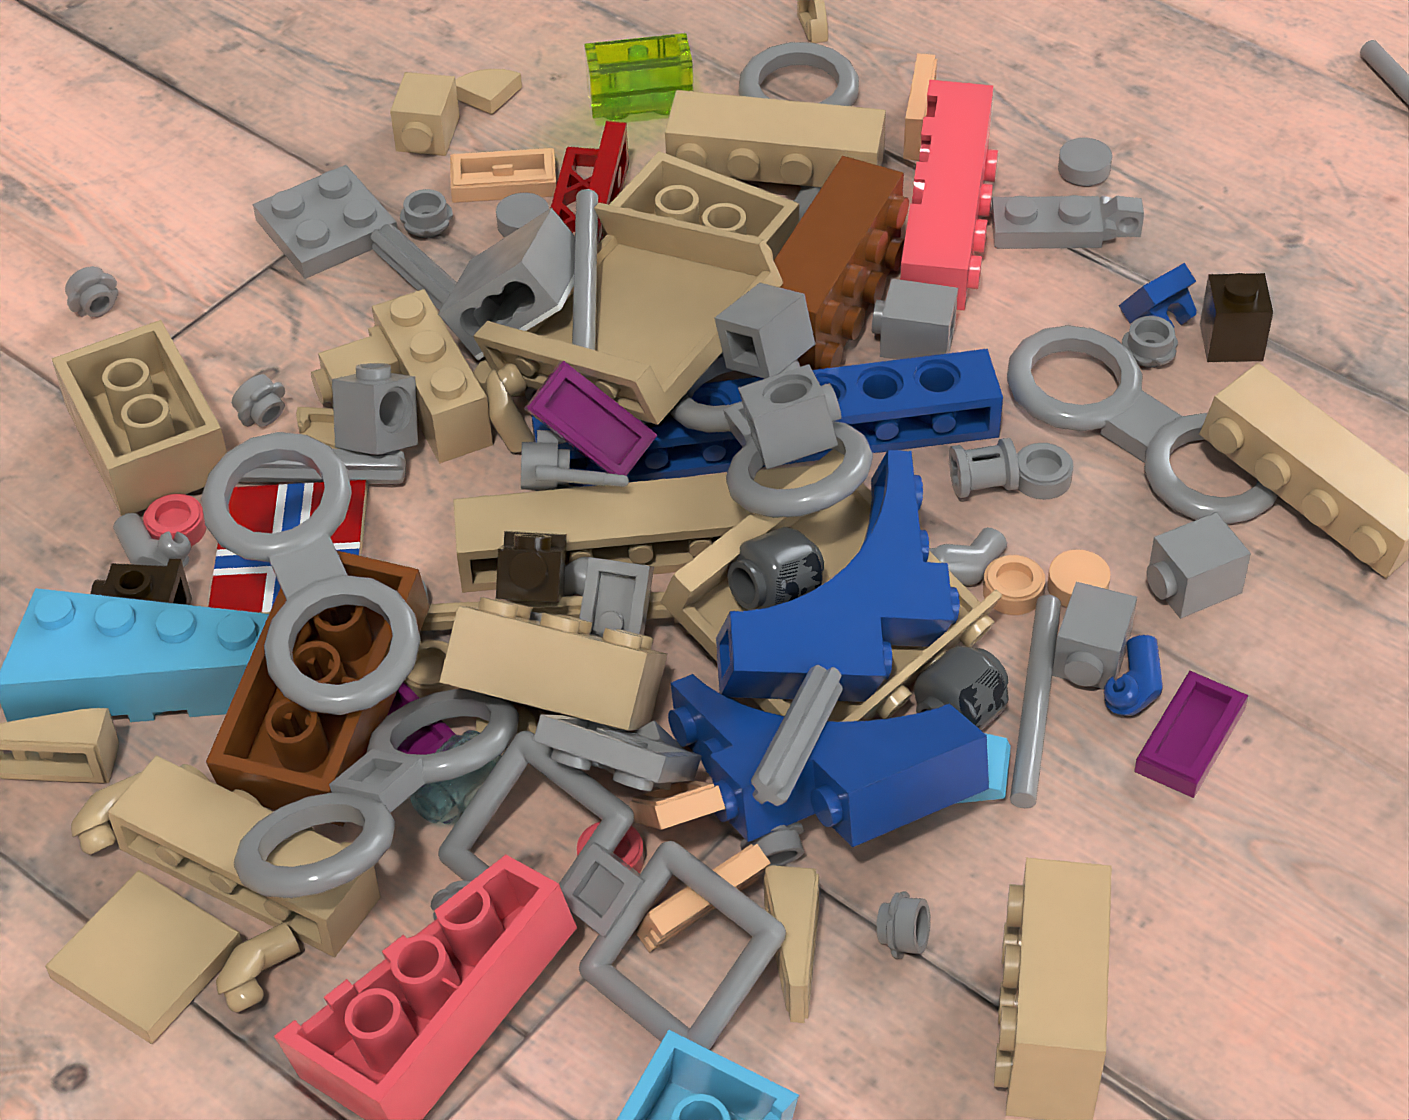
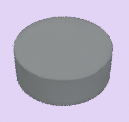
M1093 138L1072 139L1066 142L1060 149L1058 171L1065 180L1075 185L1092 186L1099 184L1110 175L1112 152L1105 143Z
M516 193L505 197L496 207L498 231L503 237L510 235L549 210L548 203L545 199L533 193Z
M1034 443L1022 448L1017 453L1019 464L1018 490L1023 494L1035 499L1046 500L1059 497L1069 489L1072 481L1073 460L1063 448L1050 443Z

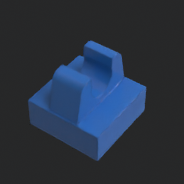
M1183 263L1142 286L1123 301L1119 307L1130 324L1143 316H1157L1167 320L1174 327L1167 315V311H1170L1174 314L1179 324L1183 325L1197 314L1196 307L1188 290L1196 280L1186 264Z

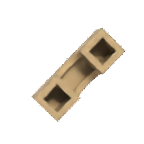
M425 289L373 305L375 326L379 325L399 361L400 374L415 376L418 424L439 464L492 446L487 396L442 318L438 315V311Z

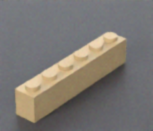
M812 465L759 470L754 481L764 487L783 489ZM727 473L629 482L625 487L597 485L453 499L456 554L462 593L496 590L498 548L504 544V531L567 534L565 565L585 556L654 567L653 574L677 572L751 513L731 498L726 483Z

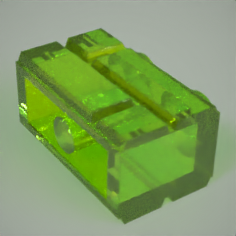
M686 33L584 44L587 90L592 118L604 117L609 120H622L630 114L648 112L670 115L676 90L694 92L693 63Z

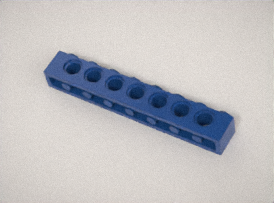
M988 349L812 370L820 386L828 383L832 385L842 416L836 422L846 423L865 435L872 453L999 438L1003 395ZM752 377L704 383L694 392L692 399L697 403L710 406L738 403L742 401L738 390L739 387L763 380L764 378ZM668 413L658 425L653 423L644 424L655 432L657 436L627 474L629 482L728 472L733 457L743 447L731 431L708 433L688 429ZM531 415L534 442H537V430L550 429ZM567 442L558 444V449H570L569 469L604 472ZM827 449L785 464L817 461L832 449ZM569 483V485H574L578 487L597 486L589 484Z

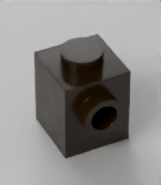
M1265 273L1208 274L1200 319L1207 362L1264 361L1273 317V308Z

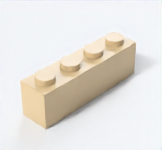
M676 90L665 130L666 154L733 179L822 187L842 155L871 164L882 165L885 148L886 110Z
M1256 363L1214 396L1199 435L1211 443L1219 452L1237 463L1263 486L1277 494L1304 515L1311 523L1321 528L1352 552L1360 561L1366 563L1385 579L1409 559L1408 474L1260 363Z
M156 755L107 811L120 850L273 927L286 922L295 938L334 958L381 898L374 866L346 884L323 893L297 898L266 897L245 887L234 868V859L240 840L258 821L273 813V811L264 808L256 798L245 791L236 789L231 792L209 781L200 770L188 764L178 766ZM309 827L294 833L279 843L267 856L266 862L275 866L288 867L312 864L337 854L352 843L342 842L339 844L316 833L313 827Z

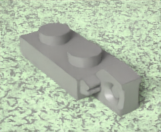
M1078 195L992 197L991 217L994 247H997V249L1102 248V242L1116 237H1141L1144 220L1142 198L1115 196L1114 198L1101 196L1099 198V196Z

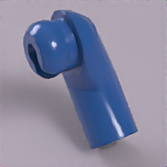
M1150 635L1135 636L1127 641L1129 671L1116 681L1112 676L1104 686L1107 707L1112 712L1121 716L1138 714L1162 693L1163 683L1158 642L1155 637Z

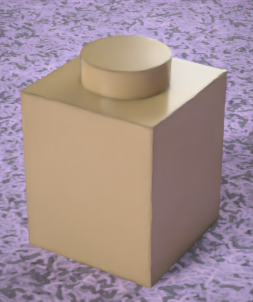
M404 73L390 110L396 151L446 156L460 118L455 76Z

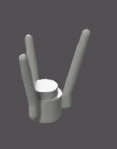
M638 419V420L641 421L643 424L650 423V422H646V421H643V420ZM537 430V442H522V490L540 491L578 487L569 485V483L625 487L629 483V479L625 475L569 469L570 449H558V444L565 443L566 441L552 430Z

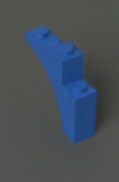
M887 450L871 478L872 501L864 542L860 551L844 569L815 590L789 602L768 608L729 612L716 637L719 693L721 695L736 698L794 699L810 668L820 665L826 670L835 667L842 675L839 683L842 685L843 690L837 701L865 702L876 692L883 680H887L890 676L892 669L891 645L929 647L951 625L956 623L959 615L960 600L957 588L950 587L948 563L927 562L929 537L926 530H920L918 515L923 500V482L920 475H914L912 451Z
M694 674L670 683L674 709L669 711L668 721L673 736L682 747L688 746L695 754L702 756V764L712 778L714 785L719 786L725 809L714 812L715 815L722 822L728 821L747 842L774 832L771 830L780 825L788 826L816 814L819 821L825 827H832L853 848L989 789L987 735L949 703L936 709L889 719L845 722L827 721L787 801L779 806L769 801L761 804L753 797L755 787L752 785L751 779L784 716L764 712L725 697L704 684Z

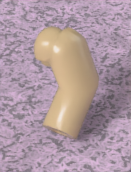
M510 363L498 372L494 368L489 373L486 379L490 420L508 450L518 453L522 452V442H533L534 436L512 399L513 395L525 391L527 383L517 365Z
M140 773L95 792L78 812L71 823L72 837L78 836L83 852L91 855L114 844L116 836L109 824L110 819L107 811Z
M286 922L241 943L233 949L216 979L218 995L224 993L227 1005L231 1011L240 1012L260 1002L263 998V990L255 977L260 972L300 952L297 941Z

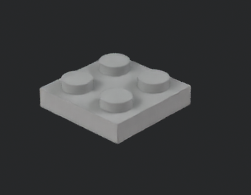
M347 165L327 171L318 177L290 189L280 191L271 197L253 204L256 221L304 279L372 250L373 241L370 236L374 229L380 230L384 224H392L397 228L396 220Z
M540 715L533 738L535 742L554 748L551 759L583 770H590L591 766L602 769H610L611 767L615 769L614 781L644 791H652L653 787L670 790L672 782L694 781L702 757L701 755L627 730L569 715Z

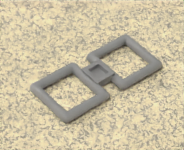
M530 731L519 732L441 844L438 851L440 861L466 881L474 880L489 868L486 863L469 850L526 766L531 764L602 819L559 883L570 912L574 913L599 933L579 964L581 976L659 1041L662 1042L667 1031L671 1030L710 1050L785 940L786 930L784 925L674 841L662 843L642 872H637L613 853L634 821L633 810L581 769L552 760L551 756L554 748L533 741L534 733ZM672 875L753 936L691 1028H688L612 966V963Z

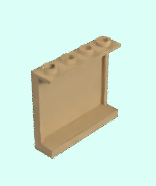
M598 203L594 209L607 235L597 245L595 350L572 344L574 286L560 311L529 330L523 331L487 321L473 337L492 370L495 368L498 372L507 364H516L527 386L539 390L559 362L565 361L634 417L658 425L723 352L714 318L757 284L764 283L780 287L783 284V280L773 260V253L763 238L676 220L671 217L635 211L631 208Z
M832 449L783 489L799 488L820 481L839 467L843 462L844 455ZM862 483L850 496L833 506L803 516L772 518L754 513L749 514L675 572L660 602L717 661L716 637L729 612L748 611V609L743 608L736 601L728 583V570L730 565L739 556L741 544L782 527L796 529L813 542L822 553L824 560L823 585L844 569L860 551L869 524L872 501L871 491ZM929 551L927 562L941 563ZM949 571L950 587L957 588L960 600L959 615L956 623L951 625L929 647L891 645L892 669L887 680L884 679L876 692L865 702L837 701L827 721H869L877 713L883 719L890 718L912 696L907 687L916 681L922 671L958 643L962 642L966 647H971L990 630L995 622L988 615L1003 595L996 589L980 602ZM752 698L765 712L785 716L793 699Z

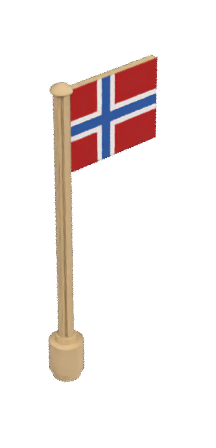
M366 480L350 481L352 495L346 517L330 538L337 551L362 556L368 487ZM324 482L234 487L228 504L229 512L237 524L253 532L273 534L290 530L309 519L318 508L325 489ZM218 543L208 607L269 614L281 588L270 562L244 559L221 547ZM650 592L646 619L674 618V623H680L660 602L665 592ZM583 596L562 597L559 603L521 600L506 601L532 607L531 612L561 614L579 619ZM480 601L429 604L430 608L421 631L452 629L458 606L478 607Z

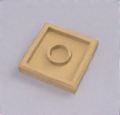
M138 870L45 967L50 979L145 1041L153 1044L224 967L233 949L242 943L240 932Z

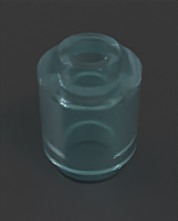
M467 730L462 735H453L435 753L444 752L463 745L480 733L474 730ZM501 755L480 769L452 780L424 784L410 796L414 809L424 819L432 823L456 824L501 758Z

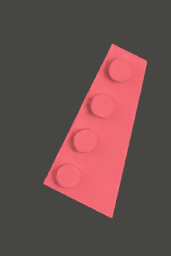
M929 80L927 115L923 118L920 155L919 162L917 161L912 204L910 203L900 280L958 288L957 310H965L968 288L978 289L980 282L982 256H975L973 253L984 252L988 220L979 219V216H990L993 184L984 183L985 181L995 182L998 150L988 149L994 85Z
M505 854L435 909L437 919L415 936L406 938L403 934L382 951L385 960L353 985L346 979L324 996L327 1005L301 1026L294 1020L274 1035L299 1078L365 1120H423L577 929L559 883Z

